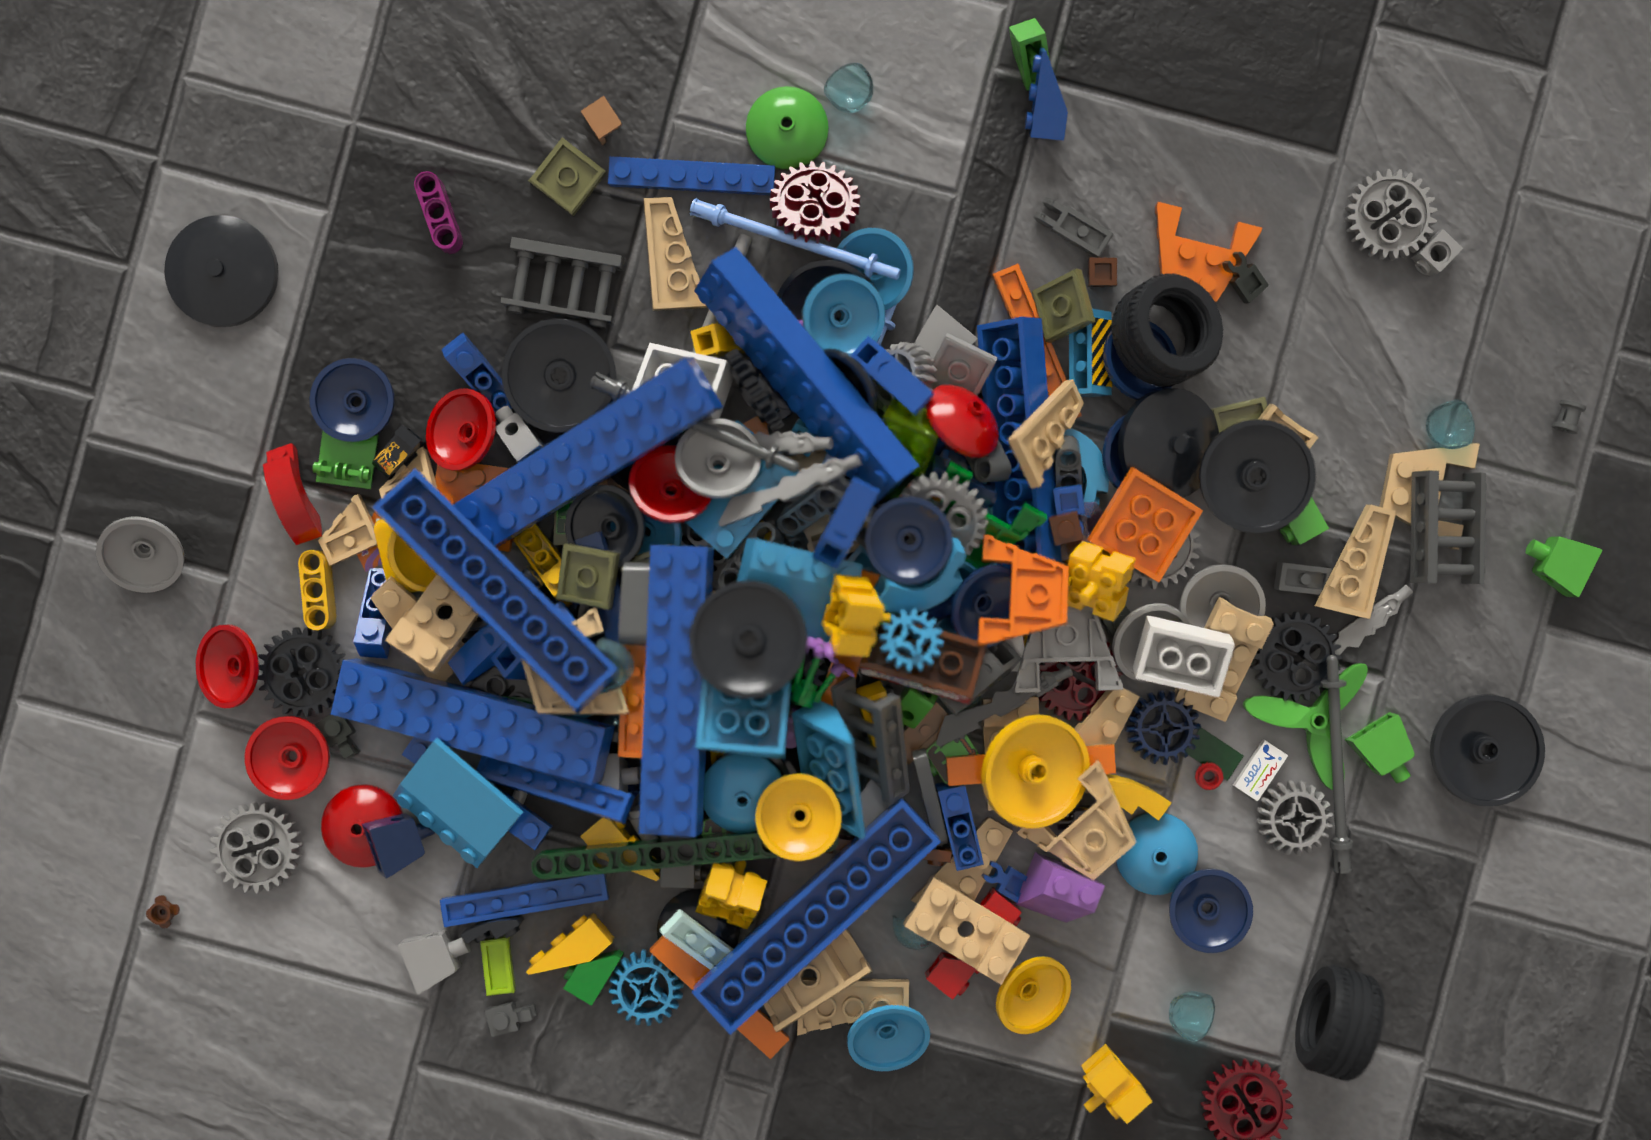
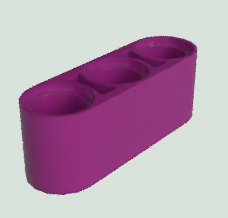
M421 172L415 178L414 187L432 240L443 252L455 254L462 248L463 239L445 186L432 172ZM434 181V190L428 193L424 192L426 183ZM443 207L444 215L439 219H434L433 212L435 209ZM452 233L453 241L449 245H443L442 238L444 235Z

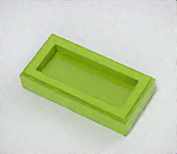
M504 936L497 939L488 938L480 941L486 995L514 993L516 988L510 938L506 939Z

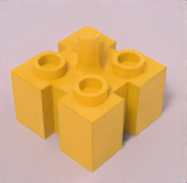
M1082 541L1069 558L1068 575L1071 577L1068 579L1067 606L1082 610L1085 606L1093 608V615L1114 622L1126 604L1129 587L1125 585L1132 577L1135 558L1117 552L1107 556L1102 554V547Z
M835 574L830 591L831 601L830 604L826 605L821 624L826 635L831 636L830 643L835 654L868 657L871 646H874L876 643L877 633L874 627H877L878 624H889L891 615L890 613H884V606L876 595V591L873 589L868 577Z
M736 861L734 867L727 863H713L704 882L695 912L715 919L720 917L726 919L727 923L748 929L759 911L767 880L762 879L760 875L754 872H745L744 874L746 861Z
M1106 1044L1081 1065L1086 1073L1083 1079L1086 1081L1087 1087L1094 1094L1084 1103V1107L1090 1113L1104 1102L1106 1104L1105 1107L1116 1120L1121 1117L1128 1124L1152 1103L1142 1084Z

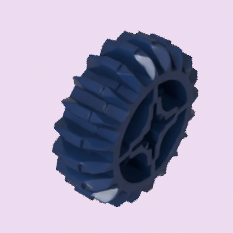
M1158 690L1157 699L1153 692H1148L1147 697L1149 701L1146 702L1145 699L1139 697L1138 702L1141 707L1135 706L1132 710L1136 712L1135 717L1129 716L1128 721L1133 722V726H1126L1125 731L1134 732V734L1129 736L1127 741L1129 743L1137 742L1132 750L1134 752L1142 750L1140 757L1146 760L1150 756V762L1156 764L1160 757L1161 764L1167 765L1169 756L1174 763H1178L1179 758L1177 754L1179 753L1184 758L1188 757L1185 748L1188 747L1194 750L1196 746L1190 743L1191 739H1200V735L1193 733V729H1200L1201 724L1192 722V720L1199 717V714L1197 712L1189 713L1193 705L1183 706L1185 698L1181 699L1179 703L1175 702L1176 693L1173 691H1169L1166 697L1164 690ZM1166 705L1173 706L1180 713L1183 722L1171 721ZM1158 707V710H1155L1154 719L1143 724L1147 713L1153 708ZM1163 723L1173 726L1164 729L1163 734L1161 731L1153 729L1162 726ZM1183 731L1179 741L1168 748V745H1171V737L1175 733ZM1142 733L1155 734L1157 743H1159V749L1151 748L1146 743Z

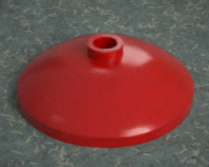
M940 385L932 391L934 396L926 403L928 419L936 433L947 445L963 455L974 458L985 457L997 447L999 441L997 422L983 400L968 389L956 385Z
M468 388L451 391L438 401L428 419L426 444L430 456L439 466L451 471H464L472 468L484 458L492 445L496 430V418L491 403L480 392Z
M661 446L640 458L633 465L629 478V490L636 506L647 516L666 523H681L694 519L706 510L712 500L710 497H705L692 491L681 480L675 464L677 446ZM671 491L674 492L675 495L670 496L667 495L666 492Z
M218 625L210 629L202 638L196 654V675L199 686L204 696L215 706L235 708L242 705L252 695L258 681L259 659L256 648L246 632L234 625Z
M295 716L277 717L260 725L251 735L245 749V767L252 783L265 795L279 800L298 799L314 791L324 780L330 763L329 747L321 731L309 721ZM291 751L297 754L295 761L290 759L289 754Z
M368 784L348 787L337 793L329 801L323 812L321 833L324 843L330 853L344 864L358 868L375 866L362 824L403 814L402 809L396 799L382 788ZM355 824L361 826L362 832L360 834L354 831Z

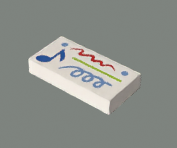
M1262 740L1233 783V786L1258 801L1288 755L1266 740Z

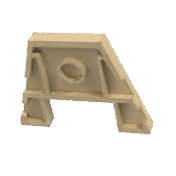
M1474 443L1390 454L1380 507L1396 511L1395 518L1411 526L1412 472L1439 471V480H1443L1446 464L1474 469L1480 444ZM1438 520V536L1462 537L1464 525ZM1448 547L1453 550H1459L1457 547Z
M596 607L587 611V614L577 621L572 622L586 638L604 633ZM522 659L537 713L577 714ZM618 688L597 695L579 714L626 715L629 712L622 689Z
M1096 761L1077 778L1097 802L1060 835L1056 836L1048 826L1041 828L1022 827L1017 832L1019 836L1031 840L1042 850L1049 851L1061 858L1062 862L1092 880L1096 879L1137 842L1099 761Z

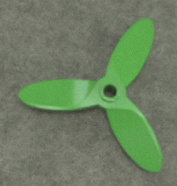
M1353 664L1339 674V679L1346 681L1347 684L1339 688L1341 710L1352 700L1362 686L1368 671L1366 664ZM1325 689L1321 696L1312 705L1307 707L1287 699L1286 701L1283 698L1274 696H1252L1247 698L1243 702V707L1253 717L1276 726L1303 728L1306 731L1307 748L1312 765L1323 785L1333 790L1328 690Z

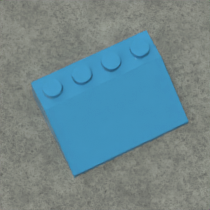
M738 420L735 421L736 423L741 424L742 426H744L745 428H747V427H746L745 425H743L740 421H738ZM761 459L759 473L747 489L731 497L712 498L709 506L703 513L694 519L685 521V523L725 558L729 559L740 547L751 530L763 520L780 500L778 499L763 505L762 512L721 527L718 522L731 498L778 487L782 477L796 476L800 472L799 470L791 472L775 464L770 469L765 468L766 460ZM715 465L714 468L720 470L723 466Z
M747 538L737 582H763L783 591L800 610L805 622L807 637L814 639L820 637L824 643L830 642L831 636L826 635L821 622L826 605L830 604L831 601L830 591L835 574L861 577L863 564L843 560L837 570L812 557L813 552L759 539Z
M703 678L696 748L756 757L785 759L792 680L773 694L760 698L744 699L720 692Z
M820 700L819 703L814 702L812 708L802 707L792 713L801 774L811 775L822 780L833 790L841 807V828L863 839L866 836L853 740L837 709Z
M438 738L432 742L393 794V797L402 808L412 812L423 826L433 830L439 835L444 844L453 847L460 853L465 862L474 865L476 868L498 846L523 813L518 806Z

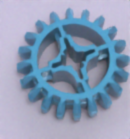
M643 949L640 955L641 958L638 957L637 953L632 952L630 954L631 961L625 957L621 959L623 967L616 966L613 970L616 975L611 976L609 982L615 986L609 988V993L617 995L611 1000L613 1005L621 1004L617 1009V1013L628 1012L625 1017L626 1021L635 1016L637 1017L636 1025H640L643 1018L646 1020V1025L651 1026L653 1017L657 1023H662V1014L670 1018L672 1016L670 1008L678 1009L679 1003L677 1000L683 998V993L678 989L684 987V982L676 980L679 977L653 954H651V957H648L646 949ZM641 967L653 968L647 975H641L637 972L633 974L631 972ZM660 973L668 983L669 995L664 993L663 988L657 983ZM653 978L650 990L644 992L643 996L640 997L643 985L649 983L650 979ZM625 980L630 983L629 986L636 993L633 1002L625 991ZM647 1000H652L656 1003L658 1001L661 1002V1004L655 1007H641L643 1002Z

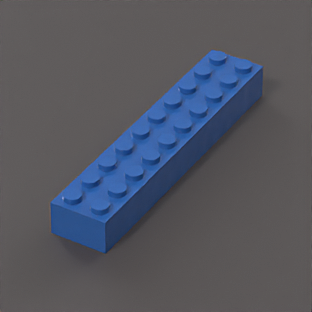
M737 247L710 263L694 290L699 300L709 308L718 323L724 326L733 337L735 343L752 360L753 365L764 374L773 389L779 392L789 408L804 422L808 431L814 434L815 437H831L833 439V448L825 449L834 459L842 460L858 454L861 465L848 470L845 475L851 480L855 477L880 490L873 506L896 490L919 466L918 463Z
M1017 317L977 325L979 349L997 357L996 363L982 387L983 402L989 407L996 419L999 441L1011 464L1010 477L1006 481L995 482L998 496L992 507L993 516L1011 525L1025 502L1048 514L1045 523L1035 527L1029 532L1028 536L1021 541L1018 540L1013 545L1033 555L1036 553L1062 564L1061 545H1055L1049 521L1050 516L1056 515L1053 488H1056L1054 462L1050 469L1045 470L1042 474L1044 481L1041 486L1031 488L1008 441L1016 430L1048 398L1042 318ZM997 563V565L1004 566L1011 570V564Z
M685 357L456 502L453 506L498 548L567 505L589 488L599 485L721 409L723 405L694 357Z
M416 468L373 506L376 513L577 714L619 675L618 668Z
M650 545L639 834L696 837L703 832L706 750L696 748L703 677L694 664L689 639L692 621L697 610L705 599L712 594L714 547Z
M358 658L342 661L331 715L431 742L438 738L449 747L590 785L603 781L615 728L613 725L571 714H538L533 704Z
M903 797L890 805L865 828L866 837L860 839L856 836L694 985L692 994L730 1035L941 842L939 836Z

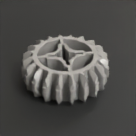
M899 342V344H891L890 349L886 351L933 391V383L937 382L933 375L937 372V369L933 366L935 360L930 357V352L914 343ZM872 379L877 395V408L887 413V415L907 418L908 416H915Z
M1288 780L1286 787L1282 783H1278V792L1269 789L1268 794L1271 798H1261V801L1266 804L1265 808H1257V812L1264 814V816L1256 819L1258 824L1265 825L1259 830L1261 835H1267L1265 842L1269 845L1274 843L1273 849L1276 851L1283 849L1286 855H1290L1294 851L1297 856L1302 855L1303 848L1306 852L1312 853L1311 844L1322 847L1318 839L1320 837L1329 838L1324 829L1333 827L1331 823L1326 822V819L1333 817V813L1325 811L1329 808L1330 802L1322 801L1325 796L1324 793L1316 792V787L1311 784L1306 788L1305 782L1299 781L1296 785L1292 780ZM1297 796L1305 797L1312 805L1314 812L1303 811ZM1285 801L1284 810L1276 813L1280 804ZM1295 813L1300 815L1299 818L1294 819V823L1288 820L1295 817ZM1313 823L1310 830L1304 835L1305 827ZM1275 824L1287 825L1292 839L1283 838L1278 833Z

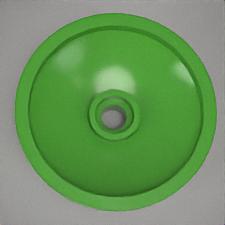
M788 86L771 89L754 102L748 113L746 121L747 140L753 153L766 165L775 166L776 169L789 170V167L799 169L800 163L806 166L811 161H814L826 144L828 120L825 110L812 94L803 89ZM788 119L792 122V125L787 128L783 127L782 121Z

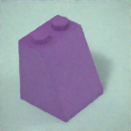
M1035 852L1026 874V882H1023L1020 890V898L1018 903L1015 902V904L1067 923L1094 913L1105 885L1097 879H1090L1064 862Z

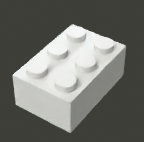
M649 343L632 391L683 358L694 357L724 407L734 379L729 371L731 366L727 360ZM723 407L702 421L719 419Z
M1147 615L1133 663L1135 678L1219 697L1235 644L1228 633Z

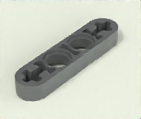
M922 748L911 751L929 827L939 836L941 841L936 847L947 845L948 840L926 749Z

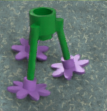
M807 637L806 654H809V648H814V659L806 680H801L804 666L803 661L795 675L791 688L793 692L791 700L807 708H812L814 702H820L823 693L835 677H839L843 671L854 677V673L850 668L845 667L844 664L839 663L838 659L833 657L835 652L831 643H824L820 637L816 639ZM825 656L834 665L829 670L831 671L830 675L818 691H816L817 685L812 683V679L820 659Z

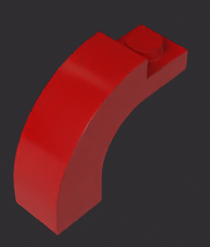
M293 443L267 451V463L263 464L265 481L274 508L286 532L296 545L322 537L320 515L311 504L301 481L296 447Z

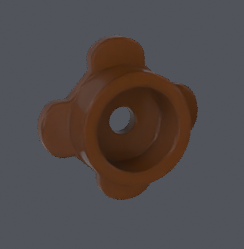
M160 895L155 898V904L146 911V916L152 923L165 929L170 927L172 918L179 914L180 908L177 904L167 901L166 896Z

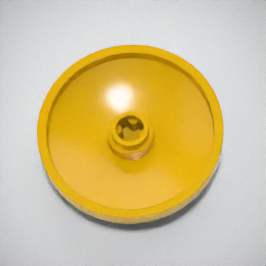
M1031 715L1013 721L996 735L984 757L981 778L983 791L988 803L998 815L1019 827L1041 828L1060 821L1076 807L1086 788L1077 778L1090 768L1086 745L1074 728L1051 716Z

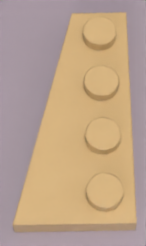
M672 197L644 198L652 310L708 308L699 300L698 295L694 292L700 279L695 270Z
M1073 379L1064 381L1008 439L1031 488L1041 486L1044 481L1042 474L1045 470L1050 469L1054 462L1052 455L1056 449L1061 448L1065 441V431L1071 429L1084 405Z
M392 576L371 595V600L392 629H394L402 617L405 618L419 600ZM462 638L436 675L418 662L416 663L426 677L446 681L454 673L448 662L467 641Z
M1125 688L1123 690H1106L1090 709L1091 713L1082 723L1079 722L1074 729L1081 736L1086 746L1114 745L1140 696Z
M988 816L976 828L984 865L957 871L953 855H951V863L946 862L932 876L975 901L986 881L981 875L984 873L989 876L993 868L990 865V861H997L1013 830ZM927 883L920 889L919 892L915 893V895L911 898V901H913L916 904L918 903L923 892L925 891Z
M802 978L803 982L809 986L813 985L817 978ZM860 979L798 1019L797 1036L817 1029L832 1028L834 1025L847 1022L848 1024L854 1023L866 1012L880 1006L901 1005L909 1007V979Z

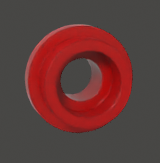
M1206 762L1197 768L1195 780L1201 788L1214 790L1221 785L1223 772L1217 764ZM1208 771L1214 773L1213 778L1210 780L1204 779V774Z

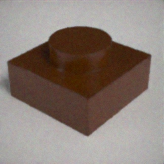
M1089 258L1088 287H1116L1117 258Z
M1077 510L1049 517L1056 546L1084 539Z

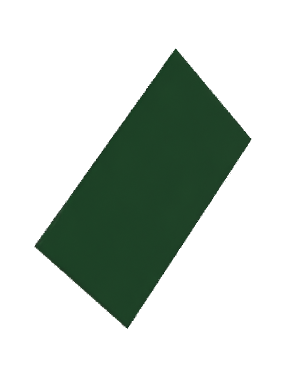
M1201 727L1196 733L1200 735V739H1192L1190 742L1196 748L1192 750L1187 747L1186 752L1201 764L1206 762L1217 764L1223 772V778L1228 781L1244 755Z

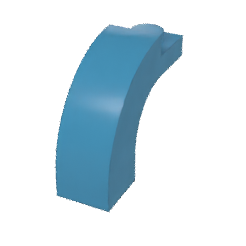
M1071 428L1065 431L1064 436L1075 437L1079 441L1085 514H1080L1078 517L1091 518L1092 513H1097L1100 498L1096 497V493H1108L1109 479L1103 467L1102 453L1099 448L1086 435ZM1066 451V452H1064V453H1062V454H1064V455H1070V454H1072L1073 452H1071V451Z
M952 537V550L947 563L940 572L926 581L915 584H903L892 581L881 574L873 589H875L876 595L881 604H883L884 610L900 613L904 609L906 613H911L914 608L916 612H920L940 604L951 596L963 581L958 568L964 564L966 552L960 540Z

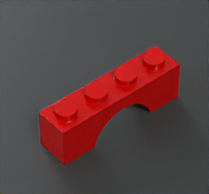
M994 887L990 889L979 903L1015 926L1021 920L1019 916L1022 913L1020 908L1003 894L997 892ZM942 951L927 969L925 976L929 982L953 1000L957 994L961 996L970 984L968 980L974 972L976 974L980 972L951 953Z

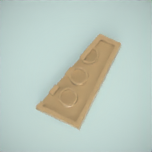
M1366 504L1315 604L1316 607L1370 619L1396 511Z

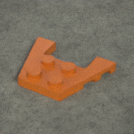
M1157 202L1155 214H1157L1156 229L1159 240L1160 274H1179L1192 279L1200 284L1216 303L1234 276L1233 273L1224 270L1222 263L1224 261H1231L1233 266H1235L1234 252H1242L1246 257L1262 232V227L1237 222L1230 249L1176 236L1182 207Z
M985 534L982 544V562L1011 564L1009 620L979 619L978 646L1064 626L1067 623L1069 567L1036 553L1033 555L1018 549V546L1003 543L994 539L993 536Z

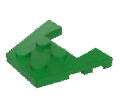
M953 461L949 462L946 472L949 481H952L956 475L959 476L958 484L960 485L971 480L973 476L971 471ZM951 500L943 512L945 516H947L950 508L956 503L955 500ZM1026 502L1011 525L987 513L984 519L988 520V524L984 528L985 534L993 536L994 539L1003 543L1014 544L1028 536L1029 532L1035 527L1045 523L1048 514ZM955 513L957 517L966 519L964 514ZM980 539L981 541L977 548L973 547L970 555L966 554L965 561L976 569L991 564L982 562L983 539Z

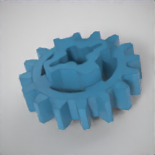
M913 608L911 615H907L903 609L900 611V618L894 615L890 616L892 625H883V630L887 634L880 635V641L886 642L881 647V652H889L886 661L889 663L895 660V669L898 670L902 665H905L907 673H910L912 666H916L917 670L921 672L924 662L928 666L933 665L931 656L939 657L940 651L935 647H941L943 640L936 637L941 635L942 630L933 628L936 624V619H932L929 622L926 620L927 612L917 616L916 609ZM913 623L919 624L925 629L921 630L915 627ZM901 626V635L892 640L894 631ZM908 633L912 639H917L915 650L910 642H906ZM931 641L929 650L922 656V646ZM898 652L909 655L910 659L901 656Z

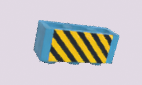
M1092 309L1095 322L1069 334V380H1074L1081 397L1112 395V381L1105 369L1103 350L1106 338L1112 330V314L1108 311Z

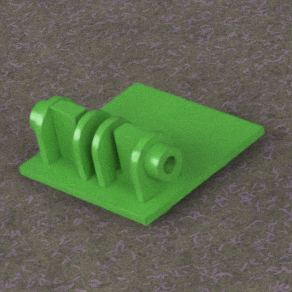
M323 431L319 461L313 464V473H317L316 482L371 489L374 472L372 462L376 457L379 435L365 441L345 442L335 439Z

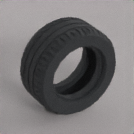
M1160 274L1133 288L1118 302L1112 317L1113 344L1120 360L1137 378L1155 386H1174L1204 372L1217 359L1222 347L1223 324L1217 304L1200 284L1179 274ZM1153 305L1169 310L1181 324L1185 337V348L1181 356L1170 354L1162 349L1153 337L1149 324V313Z
M1335 964L1321 968L1313 976L1302 999L1295 1031L1296 1054L1298 1060L1306 1069L1342 1081L1353 1080L1367 1069L1377 1049L1384 1020L1383 991L1372 976Z

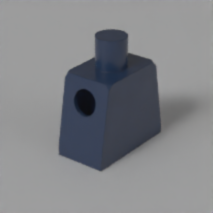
M408 814L395 815L362 824L377 870L385 878L391 877L425 854V850L421 840L435 834L429 827H425L421 823L415 824L414 819Z

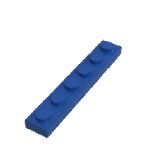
M609 156L608 185L610 187L771 195V189H774L775 166Z
M413 737L402 755L416 764L432 742ZM488 781L523 811L509 832L532 849L537 850L553 825L497 785Z
M483 755L476 769L487 781L623 824L635 798L632 794L597 783L590 785Z
M606 874L558 878L445 897L440 899L444 927L604 901L610 897Z

